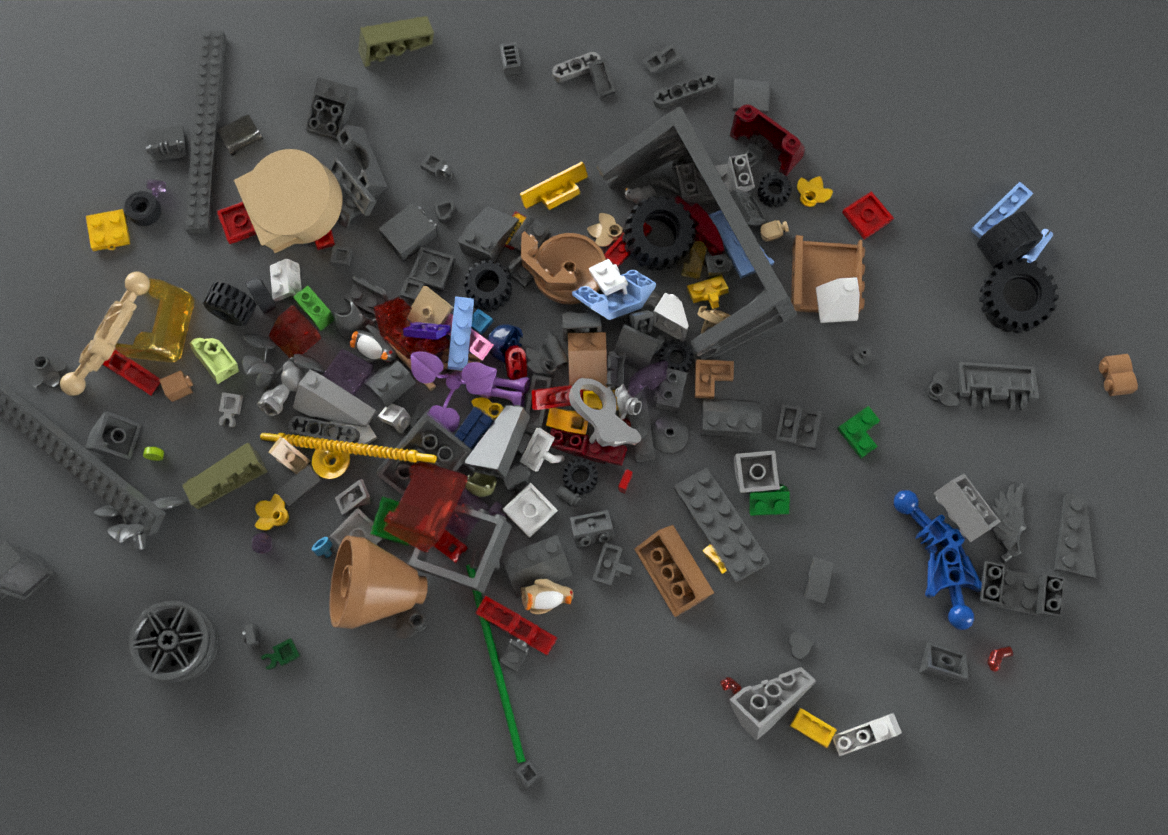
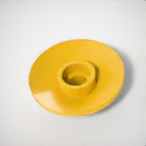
M317 449L312 456L314 471L325 479L340 477L346 472L350 464L349 453ZM335 458V464L331 465V460Z

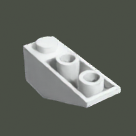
M894 713L835 734L832 739L839 756L895 737L902 732Z

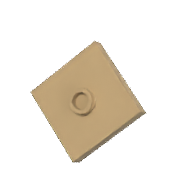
M423 286L406 318L412 323L422 322L444 325L454 307L429 287Z

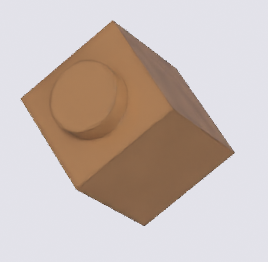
M181 370L159 380L166 397L172 402L193 393L191 388L193 382L190 376L185 375Z

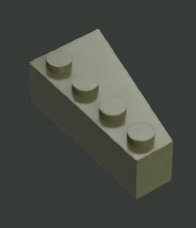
M427 16L361 27L358 51L364 66L367 67L371 65L370 62L378 60L381 62L386 60L385 57L393 54L395 56L402 55L407 49L413 51L431 45L433 43L434 31Z
M247 442L196 477L187 480L182 486L191 505L196 509H200L268 471L259 453Z

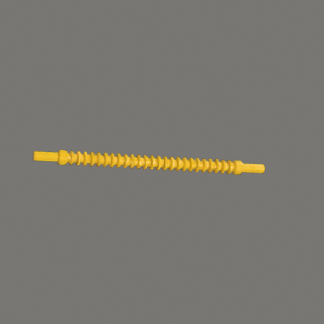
M261 433L260 435L261 440L273 442L282 437L292 446H300L302 448L324 449L325 451L334 450V452L339 451L340 453H353L355 455H368L370 457H383L394 460L399 459L400 461L404 460L413 463L417 461L436 462V455L418 453L416 450L409 451L406 449L404 451V449L399 450L393 447L384 448L378 445L369 446L368 444H354L347 441L344 443V441L339 442L338 440L320 439L318 437L310 438L309 436H296L285 433Z

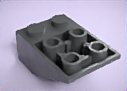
M318 77L305 130L338 139L337 135L345 127L354 107L358 88Z

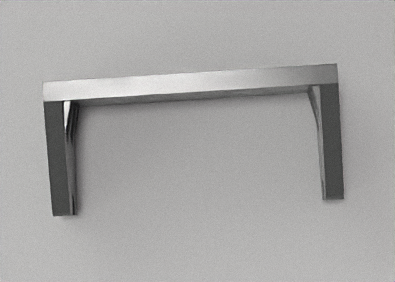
M680 106L597 165V169L611 189H616L672 160L691 155L765 287V290L747 306L691 341L696 354L702 360H710L788 321L798 314Z

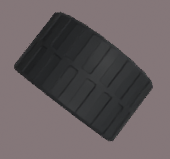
M1019 211L989 229L978 240L977 246L995 269L1005 261L1007 263L1011 259L1016 258L1017 260L1025 255L1042 240L1043 234L1025 211Z

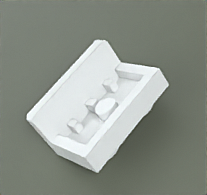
M284 259L270 265L273 300L280 301L289 296H294L301 291L300 267L298 263Z
M609 259L589 268L591 276L605 296L621 290L623 295L628 294L626 289L628 282L625 276L620 275L617 265H613Z

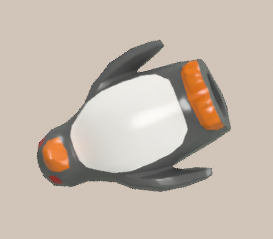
M367 325L366 327L370 332L360 329L352 334L350 347L357 349L363 354L359 355L362 361L374 362L384 360L385 362H392L395 359V349L375 327Z

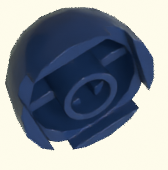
M509 324L496 327L488 335L487 339L493 344L489 351L491 355L499 361L506 363L505 353L507 349L514 345L522 347V344L519 343L520 337L523 338L522 330Z

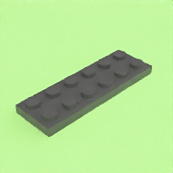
M708 468L674 485V490L735 583L770 564L769 558Z

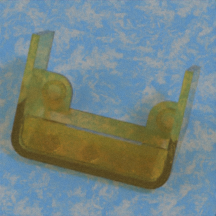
M149 278L150 287L147 292L153 298L160 299L152 333H139L135 337L133 345L116 343L115 348L126 357L173 363L178 361L182 355L194 306V298L188 291L163 280Z

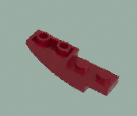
M677 196L675 203L678 205L682 203L684 205L683 209L685 211L689 210L691 213L690 220L694 219L695 241L700 245L703 244L712 256L722 255L724 252L723 242L710 216L697 202L691 207L681 197Z
M552 427L550 435L555 437L551 445L554 449L601 464L610 463L618 466L623 464L627 451L625 445L616 447L610 445L601 446L597 441L591 444L588 435L568 432Z

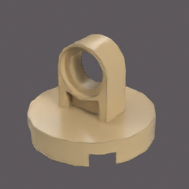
M700 306L697 314L705 319L701 334L706 332L708 327H714L731 315L717 309L708 311L706 310L707 306Z

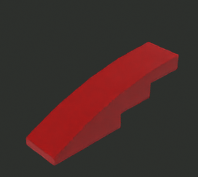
M115 349L110 358L102 364L150 396L161 384L160 378Z
M487 596L484 597L475 613L548 656L557 640L556 636Z

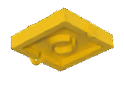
M123 209L86 216L90 245L93 251L103 249L115 250V247L130 244L126 216Z

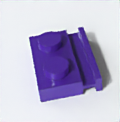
M414 322L404 328L403 333L406 337L437 340L445 336L446 333H451L450 325Z

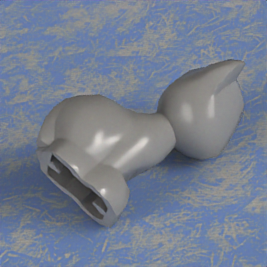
M287 361L283 365V372L281 374L282 384L274 389L267 390L262 395L261 400L257 403L259 409L269 416L281 413L283 403L287 400L289 392H297L298 384L305 376L304 371L296 367L292 361Z

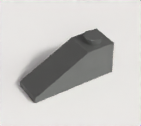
M641 309L628 313V326L651 336L654 314L649 310Z

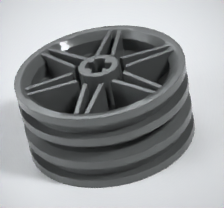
M165 601L149 607L135 621L129 636V652L135 666L148 677L170 683H183L200 676L211 665L218 648L217 630L210 617L203 611L179 601ZM170 618H174L173 622H172L171 625H170V624H169ZM190 625L194 627V631L192 633H189L187 631ZM156 630L159 636L152 637L151 633ZM172 637L174 639L171 640L173 643L170 645L168 643L170 642L169 639ZM194 646V647H195L194 652H193V653H189V651L191 650V647ZM157 651L155 658H153L152 654ZM173 659H176L178 661L177 665L175 666L171 665V661Z

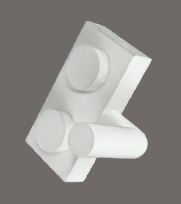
M536 428L520 462L527 465L533 471H539L544 459L550 463H560L565 458L563 455H552L548 452L555 437L541 428Z

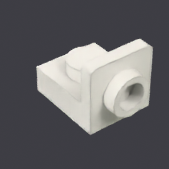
M395 404L385 407L377 416L380 421L394 426L397 432L401 434L409 426L411 419L405 408Z

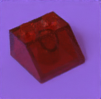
M294 305L278 316L268 335L289 359L291 357L294 358V354H304L321 339L316 328Z

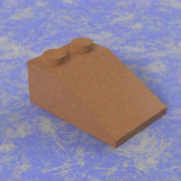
M606 332L568 333L569 386L573 385L580 378L596 380L607 388Z

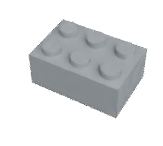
M965 474L951 480L934 492L936 501L939 505L944 506L950 520L959 526L962 536L970 542L1001 522Z

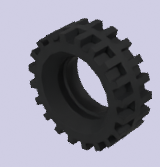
M1015 258L1007 263L1005 261L996 267L983 281L985 283L980 288L982 296L979 298V302L984 304V307L981 308L982 312L987 311L989 314L987 320L991 321L993 319L996 322L995 327L999 328L1002 326L1005 328V332L1015 330V333H1021L1025 330L1026 332L1030 331L1051 316V312L1057 307L1054 303L1059 299V295L1055 294L1058 285H1053L1051 282L1054 276L1052 274L1047 276L1045 273L1047 268L1045 266L1040 269L1037 267V261L1028 263L1027 258H1022L1020 261H1017ZM1022 279L1032 285L1036 292V302L1031 309L1018 311L1007 304L1003 296V290L1008 281Z

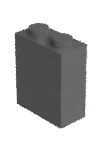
M414 203L378 228L382 238L403 262L419 251L421 246L424 247L438 236L436 223L432 219L429 220L422 207H417Z

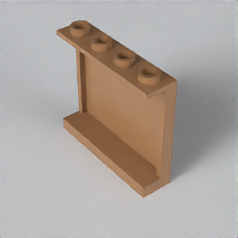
M795 236L792 255L791 303L796 311L819 313L816 287L838 278L857 277L860 294L859 314L860 310L864 308L865 303L864 298H862V292H864L865 281H862V275L865 272V264H862V258L865 256V247H862V240H859L857 245L803 241V236Z

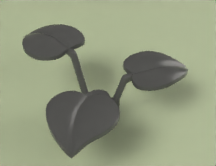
M246 333L243 337L244 340L254 347L263 348L264 354L263 360L254 356H244L242 365L245 375L258 374L255 384L260 388L269 389L273 379L277 380L278 376L283 372L282 366L275 374L274 368L266 363L268 349H275V343L266 336ZM294 354V358L291 357L288 360L302 368L320 371L323 374L325 372L320 363L308 355Z
M163 497L152 502L161 510L189 504L188 501L179 497ZM110 504L94 511V515L100 518L115 515L122 517L124 524L108 528V534L114 541L121 544L129 538L131 550H141L147 547L145 536L148 535L143 532V525L128 524L126 517Z

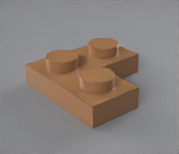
M696 360L695 398L714 399L715 381H733L734 361Z

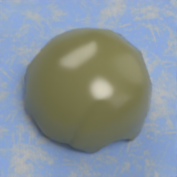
M474 472L471 477L468 475L465 486L472 495L486 497L493 493L497 479L495 476Z

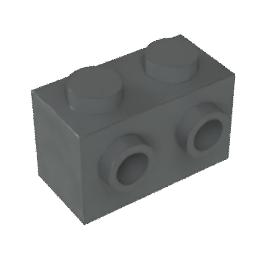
M665 367L664 374L660 373L657 383L661 385L660 390L655 391L653 399L656 402V409L678 413L687 377L686 372Z

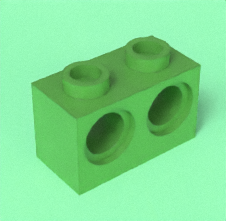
M306 286L293 296L298 306L320 331L334 321L331 311L309 286Z

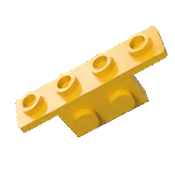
M580 162L520 193L524 207L527 209L542 201L550 210L581 194L576 183L588 177L585 164Z

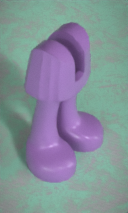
M496 376L489 389L477 395L487 399L491 397L504 398L511 401L513 406L520 405L524 407V394H527L529 391L530 378L522 377L518 380H508ZM496 386L513 388L517 391H507L496 388Z

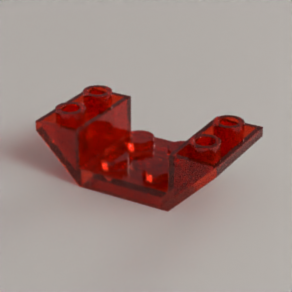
M400 297L375 306L374 312L380 335L407 359H411V354L414 352H427L435 355L450 347V341L446 336L437 340L404 336L403 329L411 324L407 318L412 308Z

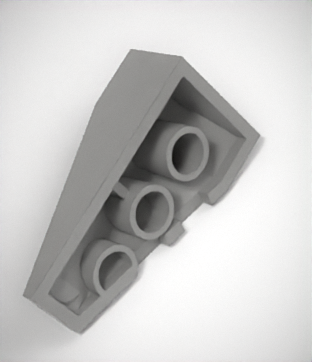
M311 369L308 370L298 384L293 405L295 410L310 418H324L327 421H341L345 424L367 427L377 413L375 409Z
M802 667L780 674L779 677L768 681L766 679L761 681V684L753 687L747 686L734 695L729 702L741 726L753 738L758 740L816 683V680Z

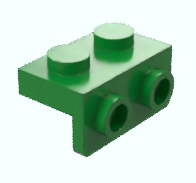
M779 484V490L748 492L749 514H789L790 491L783 484Z

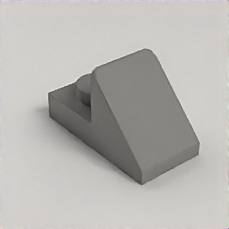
M363 479L358 480L335 497L342 515L349 514L360 505L371 504Z

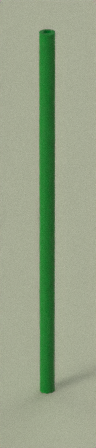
M471 564L466 565L468 577L474 579L476 575L475 569L470 568ZM472 590L478 609L483 601L482 594ZM479 616L517 763H521L526 760L489 622Z

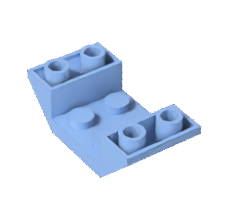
M630 270L621 275H624L628 282V286H626L628 294L623 295L621 290L605 296V294H599L588 286H583L573 291L572 296L608 320L641 309L655 289L656 283L638 271Z

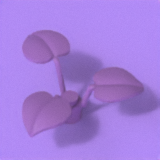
M414 352L411 354L412 373L419 382L431 383L436 377L446 378V385L450 388V392L443 407L434 405L429 413L453 433L460 423L457 411L453 408H447L453 392L462 384H466L469 393H484L494 382L497 369L482 363L471 362L463 368L462 373L454 371L450 375L448 373L440 375L439 373L443 370V363L437 356L427 352Z

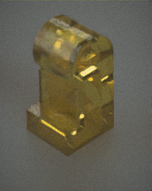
M694 242L689 252L690 262H684L681 276L699 280L706 253V245L703 242Z

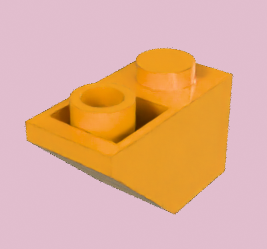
M549 408L546 426L586 435L588 421L576 411Z

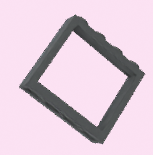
M437 498L408 565L421 572L484 594L512 526L506 522L504 516L496 514L494 517L483 509L475 511L473 507L462 503L460 506L451 499L446 498L444 501ZM447 510L496 525L474 579L425 562Z

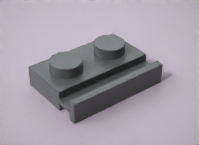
M528 214L508 245H511L521 254L522 233L524 231L536 238L539 247L550 229Z

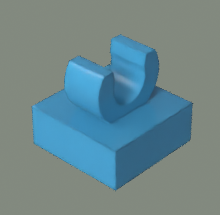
M478 308L472 316L471 328L482 335L493 323V319Z

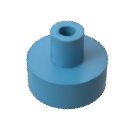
M323 537L312 546V551L316 556L324 554L328 558L332 555L330 548L333 543L328 537Z

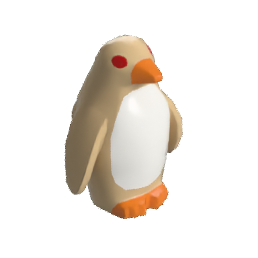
M537 579L534 582L535 585L521 587L523 606L533 614L547 613L562 603L571 604L573 599L571 588L554 583L548 579Z

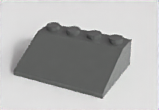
M426 411L396 448L399 450L404 449V451L408 449L409 451L416 450L418 453L436 455V462L417 461L413 463L387 458L378 468L377 476L423 511L473 450Z

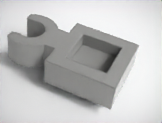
M222 392L219 411L224 412V415L220 418L219 425L225 426L226 420L229 419V426L235 427L236 419L234 414L240 415L243 396Z

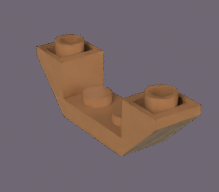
M524 231L521 243L522 266L548 290H575L577 288V277L574 273L568 272L563 268L553 277L548 269L544 270L540 266L539 261L533 256L538 252V241L533 235H528Z

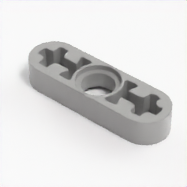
M590 52L555 65L552 70L553 79L561 83L589 73L588 64L592 62L590 60H600L599 54ZM578 64L581 66V69L573 70L572 66Z

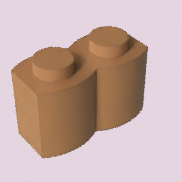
M1128 354L1105 356L1100 361L1099 371L1105 378L1104 388L1109 396L1132 394L1138 389L1137 379Z

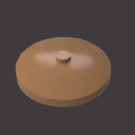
M564 233L551 237L539 247L534 257L539 261L540 266L544 270L548 269L554 277L564 268L568 272L574 273L577 277V288L575 290L588 286L598 293L600 287L591 276L589 268L605 261L606 258L601 248L593 240L576 233ZM534 277L538 289L547 298L561 304L581 303L580 300L572 296V292L575 290H548Z

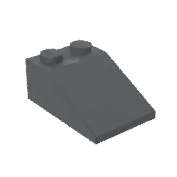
M487 206L466 227L458 241L461 251L482 261L485 260L487 263H489V260H493L495 264L519 219Z

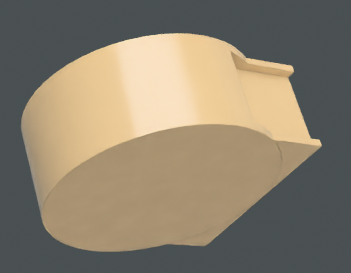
M285 149L276 151L262 159L251 172L234 180L261 246H268L273 249L274 253L293 244H306L320 239L332 229L341 212L342 191L337 178L316 158L301 150Z

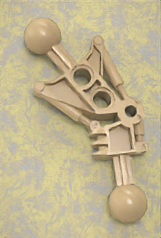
M139 271L132 272L126 277L125 287L127 290L120 302L115 301L111 305L98 327L94 339L88 343L81 353L79 367L75 372L67 373L61 378L60 387L66 395L77 396L81 394L86 387L85 377L93 370L97 372L104 361H107L112 355L118 339L137 307L133 302L137 296H141L149 290L150 281L144 273Z

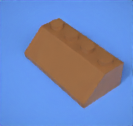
M673 525L658 530L634 549L674 617L684 613L714 594V591Z

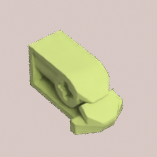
M196 338L191 341L190 346L195 356L201 361L217 384L239 372L237 362L219 340L214 338Z

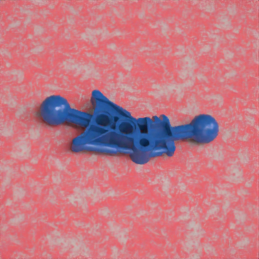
M902 490L894 497V507L901 514H910L923 528L916 535L915 539L921 537L920 544L926 542L925 550L930 554L925 595L927 598H932L940 590L949 589L953 607L948 613V620L954 628L966 630L974 622V613L971 608L965 605L961 587L980 592L982 582L969 556H966L961 546L965 538L960 533V530L953 529L949 523L947 524L944 521V515H939L931 521L918 507L919 499L917 495L910 490ZM940 542L943 548L937 552L935 545ZM945 554L950 557L951 562L946 560ZM950 573L954 575L955 582L950 579Z

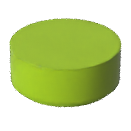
M146 447L143 457L149 460L161 461L164 457V451L157 447Z

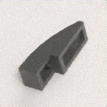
M533 375L525 410L530 419L524 432L534 433L536 428L542 429L547 409L532 410V390L551 388L553 378Z

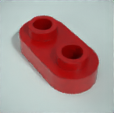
M516 345L509 347L505 353L507 377L510 380L527 377L525 351Z

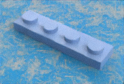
M1019 182L970 231L980 239L994 225L1014 214L1033 195V192Z
M455 297L448 358V369L462 371L468 364L474 298Z

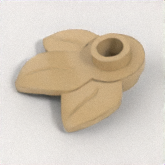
M599 213V224L587 228L589 234L597 238L595 243L599 247L610 245L612 241H617L623 234V228L616 224L614 217L605 213ZM615 231V232H617L618 234H617V235H612L611 233Z

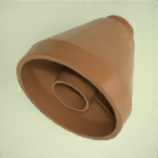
M345 536L335 559L330 589V618L334 627L353 629L412 609L414 604L424 603L427 594L426 576L418 575L415 568L364 537Z

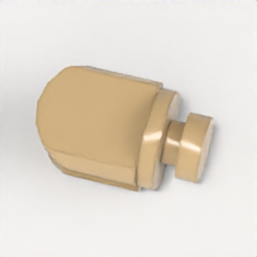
M779 220L763 224L760 229L761 238L766 242L784 236L783 231L785 233L789 232L787 222L784 221L781 224Z

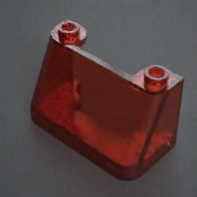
M419 461L411 466L409 470L411 480L397 508L393 512L389 511L384 519L386 525L383 530L426 553L442 536L469 477L450 469Z

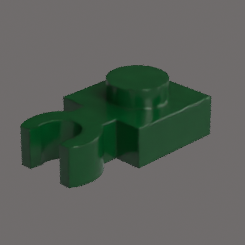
M289 638L272 647L275 653L264 654L261 659L263 661L268 658L271 659V664L265 667L267 670L275 668L278 662L281 666H284L301 657L293 639Z

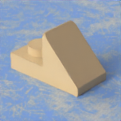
M282 437L268 451L279 463L295 474L303 470L311 461Z

